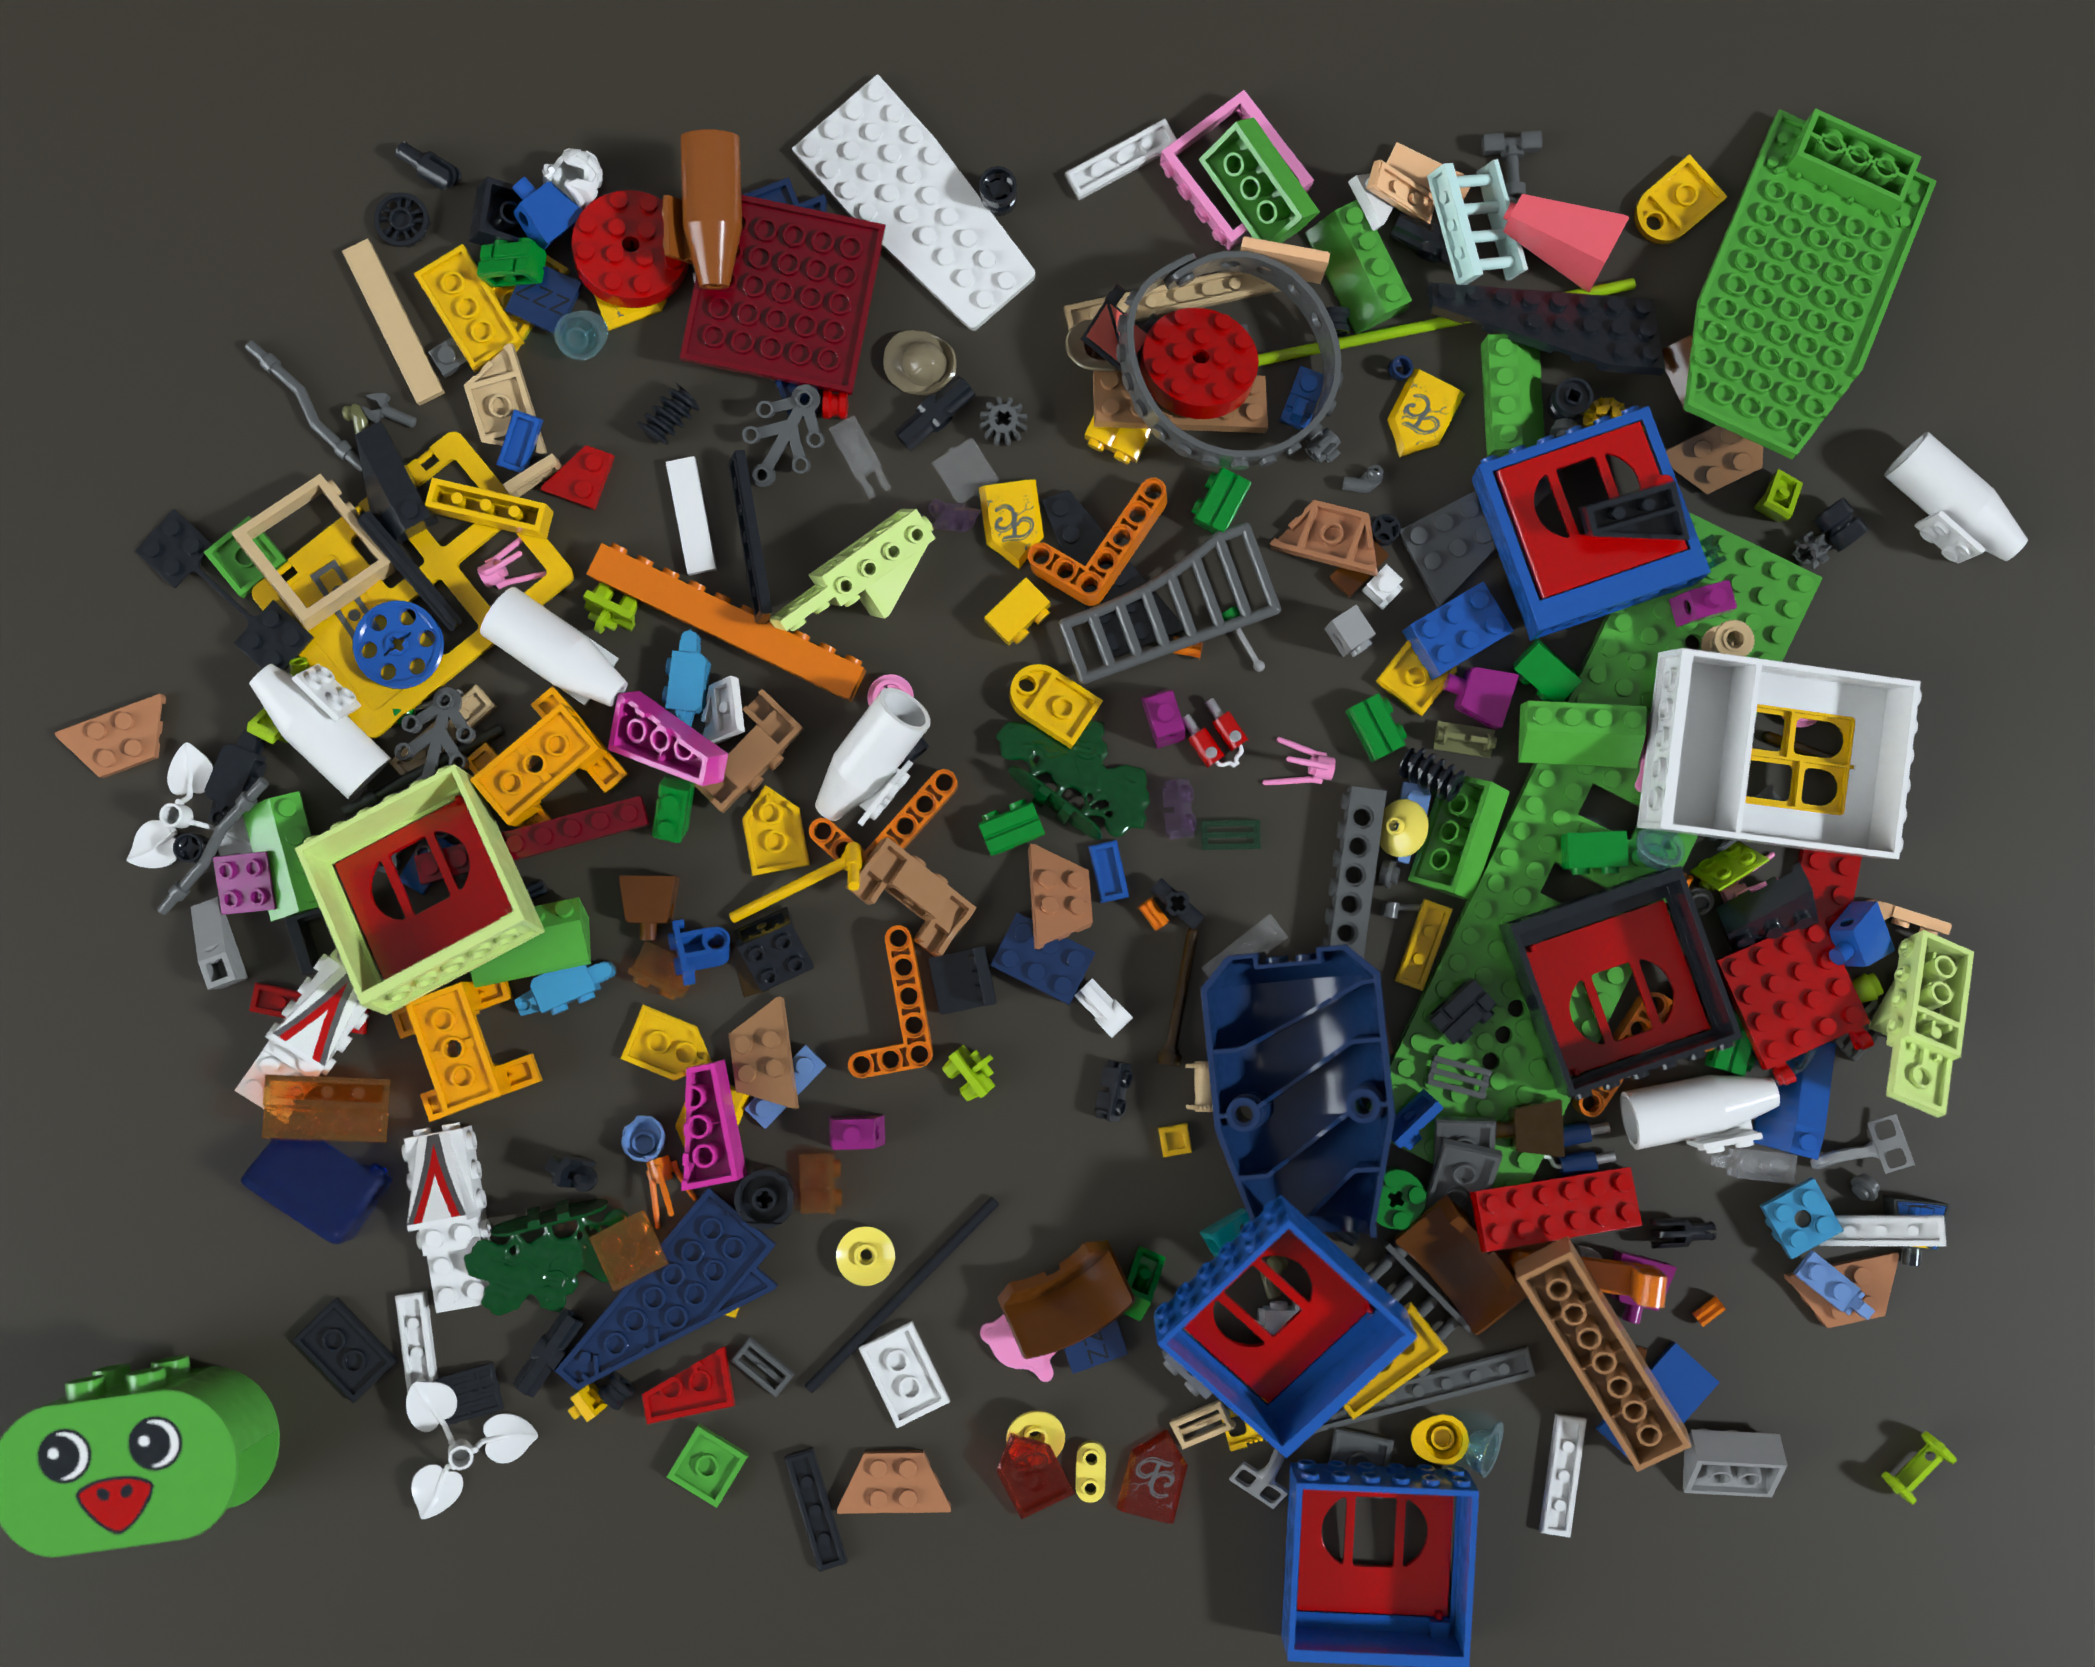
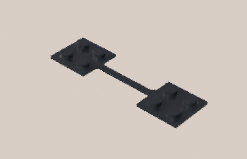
M173 509L135 552L174 588H177L190 573L197 572L247 618L248 627L234 644L261 669L269 664H273L285 671L289 667V661L297 658L315 637L274 600L259 615L251 616L201 569L200 563L206 556L204 551L213 544L177 510Z

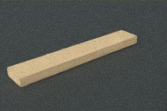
M367 238L343 250L345 259L416 403L420 406L445 394L371 241Z

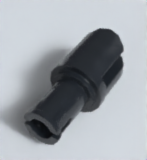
M406 141L401 142L395 151L397 159L414 167L419 178L440 190L459 184L462 179V173L459 168L432 151L423 153L409 145Z
M1686 1218L1650 1219V1225H1673L1672 1229L1650 1230L1651 1237L1675 1239V1241L1651 1242L1652 1249L1688 1247L1692 1241H1714L1717 1237V1233L1705 1232L1717 1230L1715 1223L1712 1221L1690 1223Z

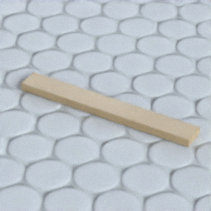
M1237 271L1214 273L1196 277L1183 287L1177 286L1169 290L1165 284L1157 287L1139 302L1135 322L1148 320L1153 313L1158 317H1163L1179 309L1204 308L1281 290L1271 283L1250 274ZM1130 292L1125 293L1116 305L1124 313L1129 307L1124 302ZM1106 297L1064 306L1068 330L1070 331L1074 325L1084 320H1093Z

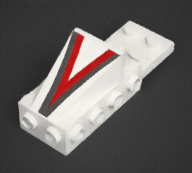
M337 948L330 956L324 953L316 963L314 969L318 971L313 979L307 977L297 991L302 995L297 1002L291 999L281 1013L285 1016V1019L280 1025L275 1022L265 1036L269 1039L268 1043L234 1090L283 1122L288 1120L321 1073L325 1076L329 1073L336 1063V1060L332 1059L333 1055L337 1050L343 1053L353 1039L348 1036L353 1027L359 1031L369 1015L364 1013L367 1008L361 1006Z
M460 1122L442 1125V1131L431 1132V1127L413 1130V1136L405 1138V1144L402 1145V1156L404 1161L408 1162L409 1167L407 1186L411 1191L407 1229L408 1232L419 1230L416 1234L417 1246L419 1249H422L423 1256H427L436 1313L481 1305L483 1291L489 1285V1282L469 1276L463 1258L466 1254L471 1253L472 1247L478 1240L486 1239L491 1241V1224L489 1219H487L485 1209L487 1199L484 1190H482L480 1179L482 1177V1169L476 1155V1135L472 1131V1125L460 1127Z

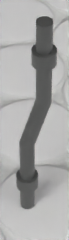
M250 340L245 345V349L260 361V366L267 373H273L295 393L310 427L334 448V453L343 461L347 460L363 474L360 458L355 453V448L347 440L342 441L320 421L305 387L281 366V361L272 353H267L254 340Z
M259 777L248 791H243L237 797L234 807L213 831L200 859L181 881H176L168 890L169 894L157 907L159 913L167 915L178 901H183L191 892V886L210 866L226 833L245 811L249 812L257 804V798L269 785L265 778Z

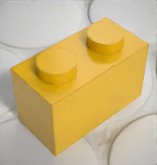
M1026 577L984 619L1008 646L1013 642L1019 644L1029 634L1027 628L1034 622L1040 624L1050 614L1047 610L1050 607V601Z

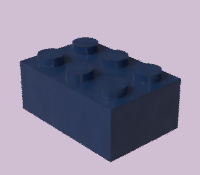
M1016 913L991 966L1070 1005L1096 952L1068 938L1056 939L1046 943L1041 949H1035L1033 920Z

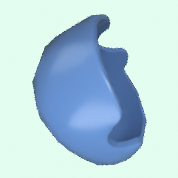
M638 1115L634 1121L624 1127L621 1145L624 1153L632 1160L649 1162L658 1157L664 1150L666 1134L662 1124L654 1117Z

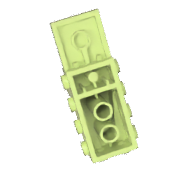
M917 509L898 510L810 573L809 577L815 585L771 615L769 621L774 628L785 631L790 629L793 632L806 623L804 618L811 613L819 614L828 608L830 604L848 607L859 599L870 616L888 617L928 544L936 539L931 532L934 530L931 522L926 516L923 515L921 517Z
M1921 930L1901 941L1898 947L1899 960L1894 974V981L1875 1012L1869 1029L1886 1035V1045L1893 1047L1886 1096L1939 1118L1946 1115L1953 1060L1961 1057L1974 951L1928 931Z

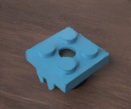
M1811 1177L1759 1205L1766 1217L1765 1224L1773 1231L1771 1235L1781 1244L1787 1257L1790 1259L1843 1232L1816 1180Z

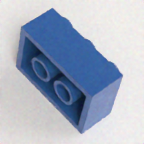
M1483 581L1410 624L1402 632L1406 639L1410 641L1411 647L1422 665L1427 669L1431 680H1434L1509 635L1514 630Z

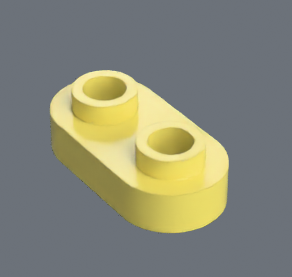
M1088 1440L1083 1442L1077 1450L1075 1486L1078 1497L1085 1502L1092 1503L1101 1499L1105 1492L1106 1452L1099 1442ZM1093 1453L1097 1456V1459L1094 1462H1088L1086 1456ZM1092 1483L1096 1486V1489L1093 1492H1088L1085 1490V1486Z

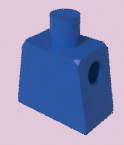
M523 177L512 187L523 200L513 211V214L527 237L534 240L543 250L573 228L583 211L550 181H547L536 190L530 181Z
M1852 901L1829 929L1831 940L1835 945L1829 952V957L1837 965L1866 967L1895 951L1877 901Z

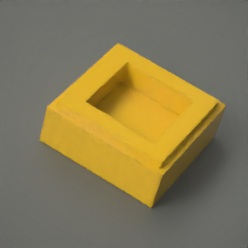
M1187 1123L1158 1127L1163 1157L1192 1153Z

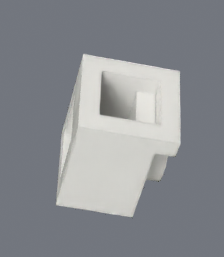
M1386 564L1378 572L1377 577L1374 576L1361 591L1383 610L1403 589L1399 585L1403 579Z
M1271 1301L1270 1306L1258 1308L1257 1321L1270 1334H1275L1301 1308L1293 1301L1292 1306H1288L1286 1301Z

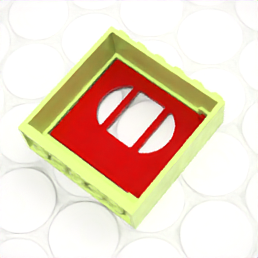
M455 764L441 767L436 771L435 775L413 782L410 788L400 793L386 796L383 802L374 807L361 809L357 812V816L347 821L333 824L330 830L320 835L308 837L304 840L303 844L295 848L361 1006L384 1015L394 1012L545 932L486 799L470 781L472 776ZM438 832L455 836L463 843L468 852L470 861L469 875L461 890L436 837ZM426 838L448 887L450 897L415 914L391 856ZM381 862L405 915L404 920L386 916L374 901L372 881L374 873Z

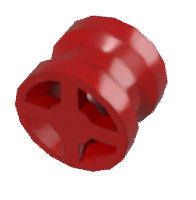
M823 391V419L839 417L841 420H847L848 395L846 393Z

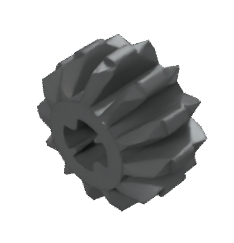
M998 396L996 397V406L991 402H987L986 408L989 412H980V418L985 421L979 423L980 430H987L984 434L986 440L995 436L994 445L999 446L1001 439H1005V445L1009 447L1011 446L1010 437L1019 442L1021 440L1019 432L1027 431V425L1022 422H1025L1028 416L1026 413H1020L1023 409L1021 403L1012 407L1013 398L1008 397L1006 404H1002V399ZM1001 417L1003 420L1008 418L1009 425L1006 426L1003 423L999 425L998 418Z

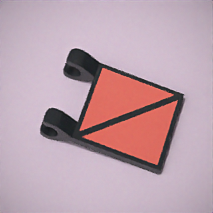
M1117 284L1107 294L1103 304L1080 339L1122 372L1121 363L1118 362L1116 355L1120 332H1117V323L1120 314L1125 315V313L1116 305L1126 291ZM1154 313L1142 326L1134 322V344L1137 358L1142 352L1148 331L1160 319Z

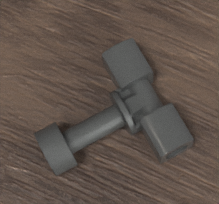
M1541 130L1523 131L1519 137L1504 138V133L1483 134L1481 138L1482 156L1500 155L1501 160L1507 161L1508 183L1505 184L1509 201L1519 200L1522 194H1526V184L1519 180L1518 160L1524 157V153H1538L1541 151Z

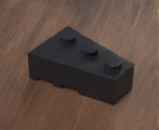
M1675 481L1663 482L1578 507L1586 536L1690 540Z
M1800 862L1793 865V872L1777 880L1773 876L1766 880L1768 885L1754 893L1748 890L1716 907L1720 925L1732 951L1746 948L1766 938H1778L1783 933L1805 929L1819 922L1813 889Z

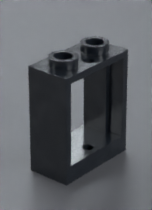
M320 908L285 919L302 975H312L318 972L314 969V966L319 961V957L308 922L324 918Z

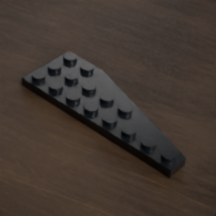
M1432 282L1428 287L1430 313L1461 324L1471 322L1483 326L1482 331L1493 334L1495 330L1509 335V340L1548 353L1558 351L1570 355V360L1581 363L1582 360L1596 364V369L1605 372L1661 376L1666 369L1654 299Z

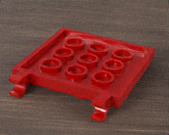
M1818 915L1819 922L1812 924L1808 928L1783 933L1780 937L1774 939H1763L1751 946L1715 960L1723 984L1762 1070L1771 1068L1778 1085H1789L1797 1081L1793 1070L1787 1065L1786 1061L1847 1033L1855 1050L1861 1048L1865 1050L1874 1046L1871 1035L1863 1027L1871 1022L1844 964L1837 965L1829 957V952L1835 945L1831 940L1821 915Z

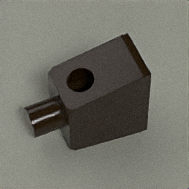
M1547 1098L1510 1106L1508 1108L1509 1120L1496 1121L1495 1139L1510 1138V1148L1512 1150L1565 1157L1561 1099Z

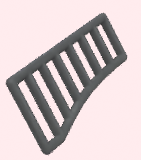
M1243 522L1227 528L1224 532L1218 531L1171 568L1145 584L1090 609L1062 618L1058 625L1078 680L1081 684H1087L1278 615L1281 612V606L1251 525L1248 522ZM1241 535L1268 606L1251 611L1226 544L1227 540ZM1214 547L1217 550L1241 615L1227 621L1223 619L1201 560ZM1191 566L1213 626L1199 631L1196 630L1177 576ZM1165 584L1168 585L1186 634L1172 641H1169L1152 592ZM1141 598L1158 642V646L1144 651L1141 649L1126 605ZM1113 611L1116 612L1131 653L1130 656L1116 661L1099 617ZM1088 622L1104 663L1103 666L1089 671L1086 668L1072 627Z

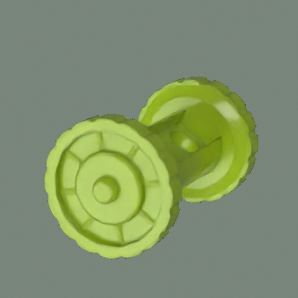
M1924 1431L1921 1435L1926 1445L1895 1476L1886 1471L1881 1475L1893 1488V1491L1911 1505L1917 1502L1911 1492L1943 1460L1952 1465L1957 1461L1956 1457L1945 1445L1927 1431ZM1933 1452L1936 1455L1935 1459L1928 1461L1925 1458L1926 1453Z

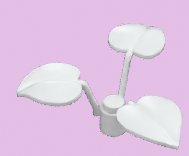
M184 743L172 759L167 775V783L171 792L175 795L186 794V796L182 799H176L175 804L168 803L164 805L159 813L160 820L148 821L139 828L134 837L132 849L127 857L129 863L144 868H163L169 866L177 860L173 852V843L176 840L174 836L178 833L176 828H186L189 825H194L212 831L215 830L216 826L194 820L192 810L184 805V803L192 799L193 793H205L204 789L214 768L210 759L192 744ZM243 816L226 833L218 848L220 856L233 853H253Z
M415 1381L412 1383L406 1396V1409L410 1422L415 1428L423 1432L434 1430L440 1423L450 1444L448 1448L449 1464H446L444 1469L440 1465L429 1464L419 1469L413 1477L411 1485L412 1496L418 1508L420 1518L427 1519L447 1509L457 1500L463 1488V1478L459 1472L452 1470L468 1468L473 1462V1454L477 1453L483 1444L486 1443L485 1452L491 1460L502 1464L509 1463L518 1459L538 1438L535 1428L520 1416L500 1413L492 1416L484 1423L483 1430L486 1438L480 1439L474 1446L464 1439L455 1440L444 1420L450 1418L457 1408V1397L453 1389L444 1383L435 1381Z

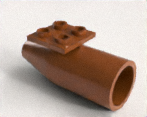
M704 129L688 131L680 136L682 200L670 195H663L662 217L664 220L663 247L665 256L694 265L700 288L712 290L726 289L730 286L742 231L740 137L735 133L723 130Z

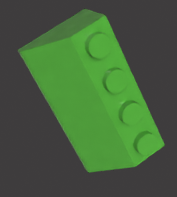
M1254 117L1236 121L1198 159L1253 238L1282 243L1303 229L1320 213Z
M1358 200L1336 209L1305 232V236L1312 249L1330 253L1325 276L1340 306L1350 309V316L1347 320L1354 334L1362 333L1407 311L1412 299L1378 231L1372 230Z
M1489 334L1481 343L1487 457L1491 455H1497L1498 457L1508 455L1509 450L1520 445H1526V448L1537 445V441L1545 437L1540 350L1509 340V335Z
M1526 701L1520 704L1518 763L1637 768L1646 737L1647 706Z
M1465 776L1461 790L1452 801L1440 800L1436 794L1428 818V834L1424 844L1417 851L1408 881L1450 896L1471 901L1480 882L1510 791L1492 781Z
M300 792L288 793L258 802L249 812H244L243 818L252 852H268L276 909L268 910L271 922L320 908L295 850L296 847L304 843L305 839L312 836Z
M580 897L534 906L545 932L471 970L474 987L477 988L591 964L589 916Z

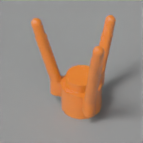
M669 1155L646 1163L648 1167L646 1174L649 1180L656 1229L661 1228L656 1184L660 1185L668 1215L673 1216L674 1211L665 1181L673 1178L672 1172H674L681 1184L684 1179L677 1160L671 1162ZM693 1189L686 1190L691 1199L696 1201L697 1196Z

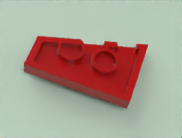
M726 1346L643 1393L642 1399L646 1424L736 1406Z

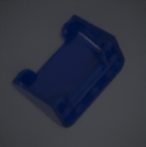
M301 1114L299 1116H291L246 1170L240 1181L248 1189L323 1239L333 1244H342L355 1238L393 1179L386 1175L388 1171L381 1165L372 1163L371 1166L360 1165L315 1135L317 1132L313 1127L315 1122L307 1116Z

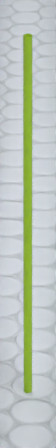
M1634 278L1595 285L1590 292L1580 288L1566 291L1565 293L1609 295L1634 290L1636 282ZM1438 317L1338 338L1340 349L1463 324ZM1317 342L1258 354V366L1321 353Z

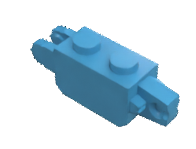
M690 629L683 631L684 633L679 643V651L672 650V657L667 658L665 671L666 675H669L668 686L663 688L662 703L666 704L665 708L670 713L691 727L694 715L702 713L706 707L711 663L704 655L700 654V643H702L700 636Z
M604 961L593 966L588 964L544 973L533 978L530 985L531 990L515 999V1005L521 1016L540 1011L541 1013L551 1012L552 1016L569 1009L567 1004L578 1000L579 1004L595 998L594 992L601 989L599 983L613 978L617 973V966L612 962Z

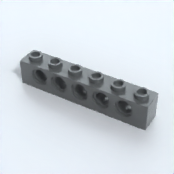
M1351 786L1347 792H1343L1341 798V809H1344L1345 813L1344 820L1339 821L1337 827V838H1341L1340 849H1335L1333 855V867H1337L1335 879L1331 878L1329 884V896H1333L1331 908L1327 907L1325 924L1329 925L1328 935L1322 938L1321 946L1346 944L1364 958L1387 791ZM1356 810H1362L1366 813L1367 822L1364 826L1357 825L1354 822L1353 815ZM1354 838L1359 839L1363 843V851L1359 855L1353 854L1349 848V844ZM1350 867L1357 869L1359 872V880L1355 884L1349 883L1345 877L1346 870ZM1345 896H1350L1355 901V908L1350 913L1345 912L1341 906L1342 899ZM1342 925H1347L1351 929V937L1345 942L1341 941L1337 935L1338 928Z

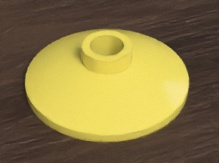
M1408 799L1396 800L1384 809L1379 845L1386 853L1395 857H1407L1421 848L1426 840L1429 827L1424 809L1418 803Z
M862 1226L849 1231L841 1239L837 1247L836 1261L841 1274L848 1281L860 1286H871L883 1281L891 1272L895 1262V1249L892 1241L883 1231L874 1227ZM865 1249L870 1250L872 1258L868 1260L863 1259L861 1252Z
M1039 1410L1026 1412L1011 1423L1006 1435L1007 1448L1013 1458L1028 1450H1038L1047 1455V1463H1049L1060 1454L1064 1447L1065 1432L1063 1425L1051 1413ZM1034 1431H1039V1434L1036 1436L1029 1435ZM1030 1454L1026 1457L1033 1464H1040L1043 1461V1456L1040 1454ZM1023 1460L1018 1461L1019 1463L1026 1465Z

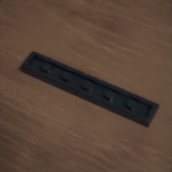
M735 450L728 466L754 618L757 624H767L773 611L745 450Z

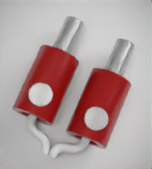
M1211 698L1205 702V705L1215 718L1212 725L1231 752L1239 747V752L1235 755L1234 762H1219L1225 756L1206 727L1199 729L1190 714L1182 718L1184 725L1191 734L1188 741L1207 768L1214 763L1219 767L1230 765L1234 768L1240 764L1238 759L1243 754L1242 744L1249 739L1230 711L1223 713L1214 698Z

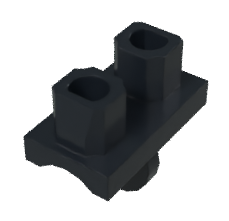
M552 1154L544 1169L554 1175L552 1184L557 1187L575 1188L581 1192L592 1190L598 1180L597 1173L593 1169L597 1162L590 1158L569 1155L563 1158L558 1154Z

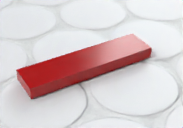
M255 982L249 1011L285 1019V1016L281 1014L291 999L297 1002L302 994L294 989ZM367 1008L364 1012L367 1015H369V1017L366 1019V1021L361 1026L359 1031L353 1027V1029L351 1030L352 1033L362 1035L366 1034L371 1009Z

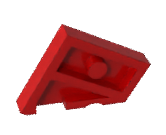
M585 445L542 485L541 491L595 510L615 457L613 454Z

